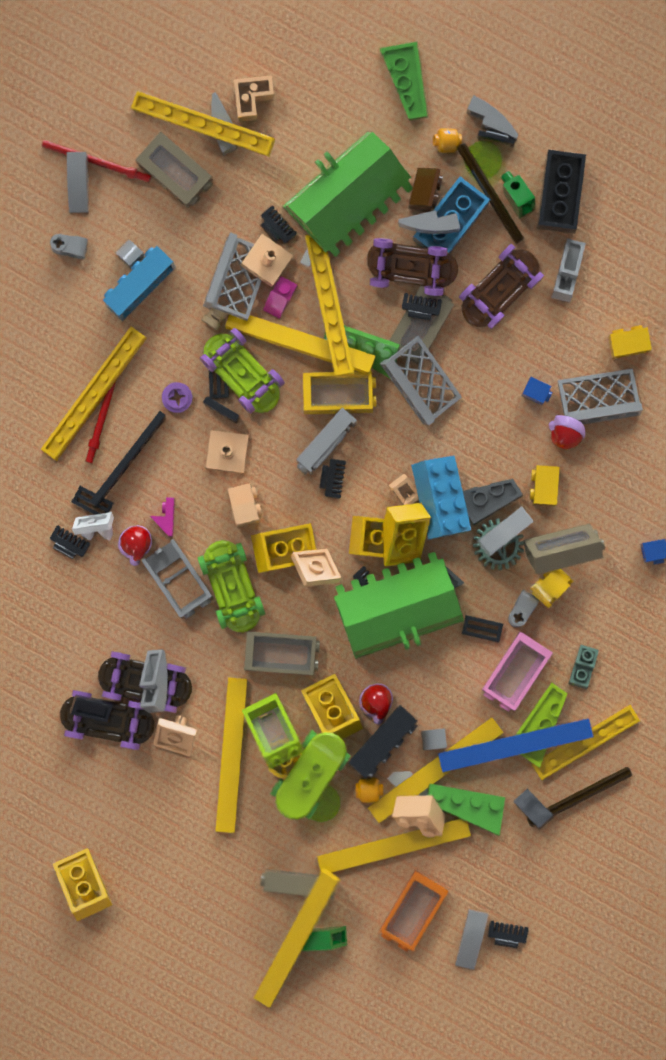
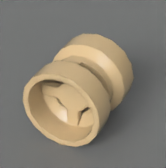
M211 307L209 313L202 318V321L217 331L220 327V322L225 320L228 314Z

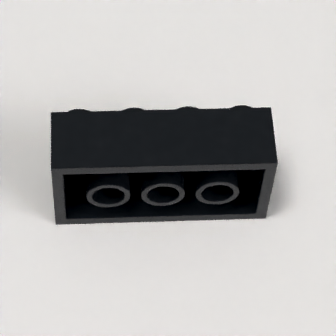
M548 150L537 229L575 234L586 154Z
M399 705L348 763L365 779L367 776L372 778L379 770L377 765L381 761L385 763L392 756L389 752L394 747L398 749L405 741L403 737L407 733L411 735L418 727L416 725L418 720Z

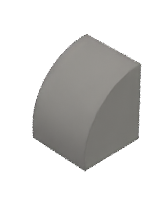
M129 239L115 252L130 268L144 257V253Z
M445 728L421 731L423 750L447 748Z

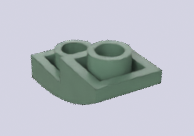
M580 645L568 684L584 689L588 688L599 650Z

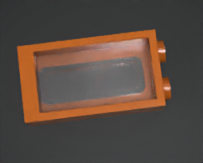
M414 870L379 929L382 933L381 937L390 942L392 939L399 943L397 946L406 952L408 950L413 951L449 892L448 889Z

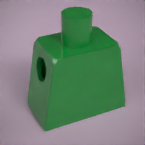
M510 171L502 174L501 179L504 182L503 193L518 218L520 219L534 211L535 197L521 176L517 175L514 177Z

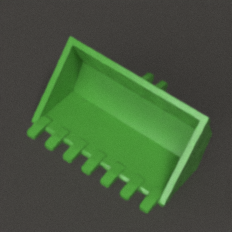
M366 132L336 160L328 152H325L324 156L330 165L325 168L324 164L317 159L315 164L321 173L282 206L325 252L329 250L335 257L340 254V250L335 245L337 242L342 240L346 246L352 243L348 235L352 229L358 235L364 233L365 230L360 225L362 220L366 218L373 225L377 219L372 212L377 207L383 214L389 210L384 203L386 199L390 197L394 203H398L401 198L396 191L401 186L407 193L413 189L408 181L411 178L409 173L403 168L392 150L373 132Z
M432 552L428 554L431 563L422 565L418 557L413 559L415 568L407 571L405 564L400 563L397 565L399 574L394 576L391 575L389 568L382 570L384 576L382 580L376 581L374 574H369L366 576L368 585L361 587L358 579L351 581L353 587L351 591L345 592L342 584L335 587L338 595L334 596L355 659L400 643L404 644L405 650L410 649L408 641L412 639L419 646L421 645L420 636L464 621L443 558L438 560L436 553Z

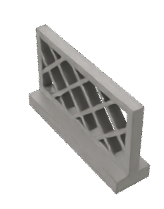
M230 232L203 306L209 309L211 307L247 321L261 279L255 278L251 280L247 272L248 270L241 266V259L245 258L248 253L239 256L236 250L237 245L240 244L245 246L249 253L254 244L237 238L236 234ZM238 261L242 270L233 273L230 265ZM244 272L248 282L239 285L235 276ZM232 278L236 287L227 290L224 282ZM250 285L253 293L245 297L241 288ZM238 290L242 299L233 303L229 293ZM226 295L230 304L227 306L217 304L219 297ZM244 302L247 308L246 313L238 312L235 305Z
M419 336L411 340L389 359H385L380 363L423 425L429 426L432 424L435 418L462 398ZM416 343L421 347L420 356L411 355L412 346ZM400 355L407 356L405 368L399 367L395 362V359ZM410 357L419 358L418 369L409 368ZM423 359L431 361V371L422 370ZM408 370L417 371L416 383L410 382L407 379ZM421 372L430 373L429 385L420 384ZM434 374L441 375L443 378L442 386L432 385ZM419 386L428 387L427 398L419 396ZM432 387L441 388L440 400L430 399ZM445 389L451 390L455 395L450 401L443 400ZM430 401L439 402L438 410L434 414L429 410Z
M633 369L557 381L564 416L574 418L582 424L640 416L643 410L638 397ZM629 375L630 383L627 387L618 381L620 376ZM603 378H608L613 382L609 389L599 384ZM584 381L594 384L590 392L580 387ZM571 384L576 389L569 395L564 391L563 385ZM615 384L624 389L620 397L610 391ZM596 387L606 392L601 400L592 395ZM577 390L587 395L582 403L573 397ZM627 391L633 395L634 402L627 403L621 398ZM608 394L617 400L614 405L609 406L603 402ZM589 397L598 403L595 408L590 409L584 405ZM570 400L580 406L577 411L568 412L567 404Z

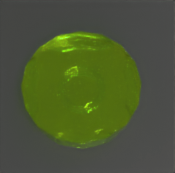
M479 141L472 144L469 149L487 179L496 175L502 163L501 152L497 146L487 141ZM464 162L466 170L471 176H473L468 166Z
M328 785L317 801L319 805L310 818L311 820L326 822L338 814L340 797L337 791Z

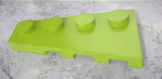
M551 683L516 735L556 726L568 693ZM547 748L520 755L540 768Z

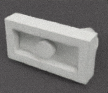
M108 512L76 517L72 527L74 535L80 534L84 538L91 540L94 532L98 531L102 537L110 541L113 535V514Z

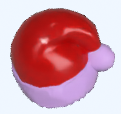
M556 415L554 421L549 423L551 440L557 448L564 450L572 449L579 445L585 437L584 425L569 416Z
M138 525L131 526L123 531L118 541L120 552L130 559L129 562L133 566L139 565L140 559L149 552L152 545L150 532L145 527Z
M383 684L369 685L359 697L360 710L366 716L373 718L375 724L383 723V718L387 716L393 703L392 693Z

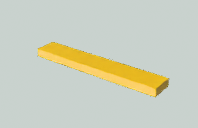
M628 705L591 728L593 738L563 744L544 756L540 768L533 763L532 766L542 781L640 722V719L632 706Z

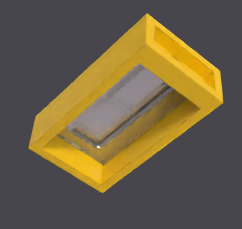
M370 371L369 375L354 372L352 376L335 379L334 372L303 373L304 414H337L341 408H344L348 413H373V407H377L376 396L372 394V388H376V377H372V371Z

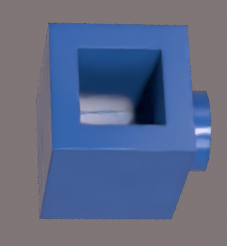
M530 377L521 396L543 405L544 401L548 403L553 392L550 391V385Z
M665 539L640 544L644 563L653 561V565L665 563Z

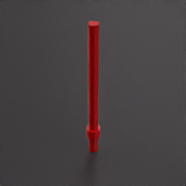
M47 140L42 142V147L67 155V152H80ZM87 154L89 163L127 175V178L133 180L136 178L148 183L151 180V175L142 173L137 168L131 166L128 168Z
M116 381L103 398L94 433L88 443L89 450L85 460L87 463L93 464L96 450H99L101 443L99 440Z

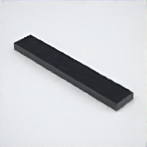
M159 411L90 500L92 506L96 508L101 504L165 421L164 413Z

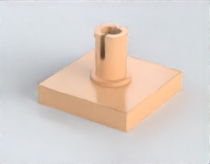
M261 234L241 263V266L272 287L293 255Z
M211 430L206 469L244 473L249 435Z
M328 549L293 552L291 556L292 561L305 587L340 582L341 576Z
M176 716L174 722L160 718L153 745L190 757L197 730L185 726L187 723L185 717L182 718L181 723V716Z

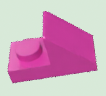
M280 276L273 291L269 294L263 311L280 319L297 288V284Z
M166 497V502L162 503V513H165V516L150 517L169 537H173L175 498Z

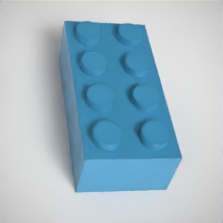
M459 177L433 211L436 210L438 218L457 213L460 231L448 234L416 232L413 236V241L423 248L430 246L445 247L448 249L447 252L451 253L488 206L490 199L462 177Z
M158 246L155 248L151 247L144 254L145 258L141 262L137 261L131 267L132 271L127 276L124 274L117 281L118 285L114 289L110 288L104 294L105 298L103 301L105 305L122 322L176 268L174 262Z
M455 455L412 464L411 467L419 502L423 504L431 517L427 531L428 540L471 531Z

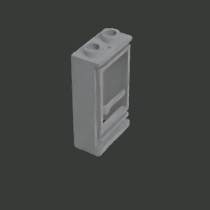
M341 408L296 459L298 463L297 468L305 475L307 473L312 475L313 471L322 464L345 438L347 432H350V427H355L357 420L344 408Z
M174 539L163 548L156 550L148 558L141 560L180 618L185 617L187 619L196 613L194 609L199 606L203 608L211 603L210 598L213 596ZM181 558L186 567L162 582L157 573ZM189 569L204 591V594L180 609L165 584H169L170 580Z

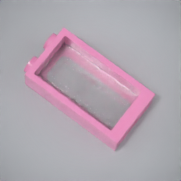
M519 632L482 688L485 692L483 695L491 701L496 699L501 702L499 706L509 712L511 709L515 711L553 652L524 633Z

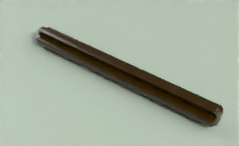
M466 143L457 147L459 154L485 196L490 199V204L514 243H519L524 239L523 235Z
M625 767L547 807V809L555 816L631 777L632 772L629 767ZM527 818L529 825L534 827L535 825Z

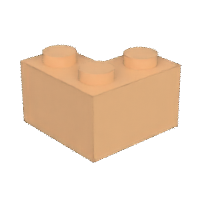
M272 76L234 79L238 121L257 120L255 101L274 100Z
M249 483L228 489L237 527L260 522L259 517H262L260 505L255 504L254 499L258 498L255 487L251 488Z
M397 796L392 817L401 827L417 826L424 836L434 837L442 836L446 815L433 796Z

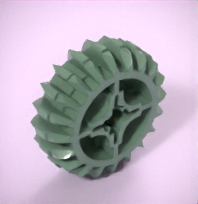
M496 519V525L493 524L492 520H489L488 523L490 527H487L486 524H482V528L485 531L483 532L482 530L478 529L477 533L481 536H474V540H480L489 531H491L497 525H499L500 519ZM523 534L516 535L502 546V550L498 549L496 551L502 560L490 558L477 543L473 544V547H479V550L475 551L474 554L478 555L481 553L482 556L478 559L479 562L483 559L487 560L484 563L485 567L490 562L492 563V570H494L495 564L498 565L499 571L502 570V564L505 565L506 569H509L508 562L516 565V561L513 558L521 559L517 552H524V549L519 548V546L524 545V541L519 542V539L524 536ZM514 542V551L507 558L505 547Z

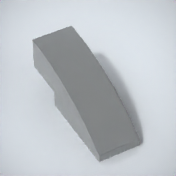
M216 92L212 93V117L232 123ZM217 139L223 156L237 149L235 145Z
M473 95L467 109V114L483 120L481 128L509 135L510 138L517 140L518 134L510 122L496 108Z
M67 152L69 213H89L88 155L86 152Z
M435 210L398 219L399 227L419 233L448 234L460 231L457 213L438 218Z
M567 238L551 298L570 303L586 243Z
M520 507L478 540L477 543L490 557L534 521L524 508Z
M163 649L147 651L139 685L144 689L140 707L148 713L164 712L168 682L166 655Z
M468 909L455 963L456 966L474 970L488 913Z

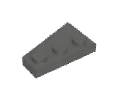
M513 479L463 491L468 517L473 525H476L523 496Z

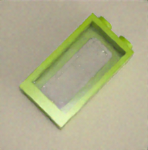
M277 693L242 710L270 769L305 752Z

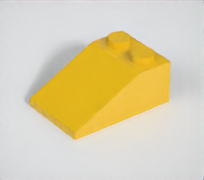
M422 503L386 508L383 521L385 566L413 563V559L418 557L421 559L431 519Z
M353 516L349 554L384 558V519Z
M311 523L251 535L258 573L295 566L291 558L293 552L316 550Z
M336 674L301 690L322 733L331 732L344 739L363 729L360 719Z
M88 848L53 863L71 912L77 921L113 905Z

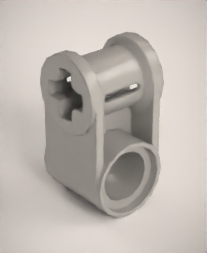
M56 234L51 238L50 245L54 253L85 259L88 239ZM59 241H62L63 245H60V248H57L56 244Z
M522 590L508 617L511 626L521 627L527 622L539 602L534 595ZM520 614V619L522 620V622L519 621L516 623L515 617H513V615L516 616Z

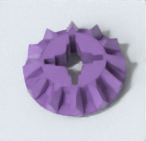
M171 383L162 393L163 405L171 412L181 413L191 405L192 392L183 383ZM175 390L179 395L185 396L180 399L179 406L175 400H169L175 396Z

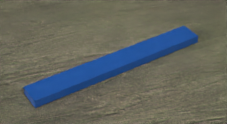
M588 718L438 753L442 772H447L593 738V733Z

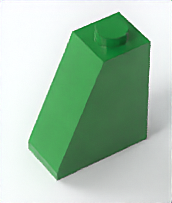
M346 926L314 928L302 951L333 950L347 946Z

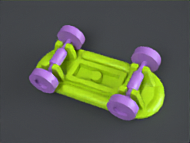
M236 328L229 331L231 335L217 334L211 337L206 342L203 355L200 357L201 362L211 372L215 371L239 397V403L248 413L251 414L253 411L265 413L272 410L280 398L279 387L285 384L281 376L273 369L267 373L244 348L243 345L247 341Z

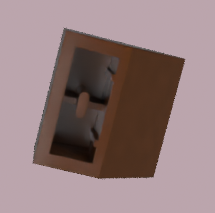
M417 169L408 208L423 212H431L432 208H436L439 194L435 192L436 190L440 191L443 175H440L441 169Z

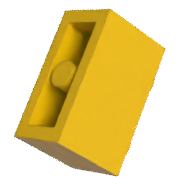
M642 325L633 326L630 331H624L623 329L613 330V334L608 336L612 359L648 353L652 350L648 327L643 328Z
M536 465L535 470L532 469L531 481H534V489L530 488L529 499L533 500V505H557L560 467Z

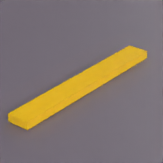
M139 91L136 92L131 109L267 157H270L276 140L273 137Z
M305 235L335 379L354 375L328 251L325 252L310 235Z
M229 314L225 324L226 329L232 330L236 328L241 334L332 363L326 339L249 315L246 321ZM349 347L353 370L369 375L376 356Z
M132 326L128 329L42 446L41 450L55 461L60 458L146 341L147 337Z
M228 677L215 832L235 833L244 714L242 710L245 709L247 679Z
M491 717L446 751L493 741L504 732L493 717ZM437 756L381 797L378 802L373 803L367 808L377 822L380 823L393 814L397 796H417L426 790L429 784H434L450 771L442 772L440 759Z
M456 819L444 823L442 836L427 837L418 829L317 856L320 871L325 869L332 873L471 836L467 821Z
M325 869L321 871L259 986L254 999L269 1008L272 1006L340 878Z

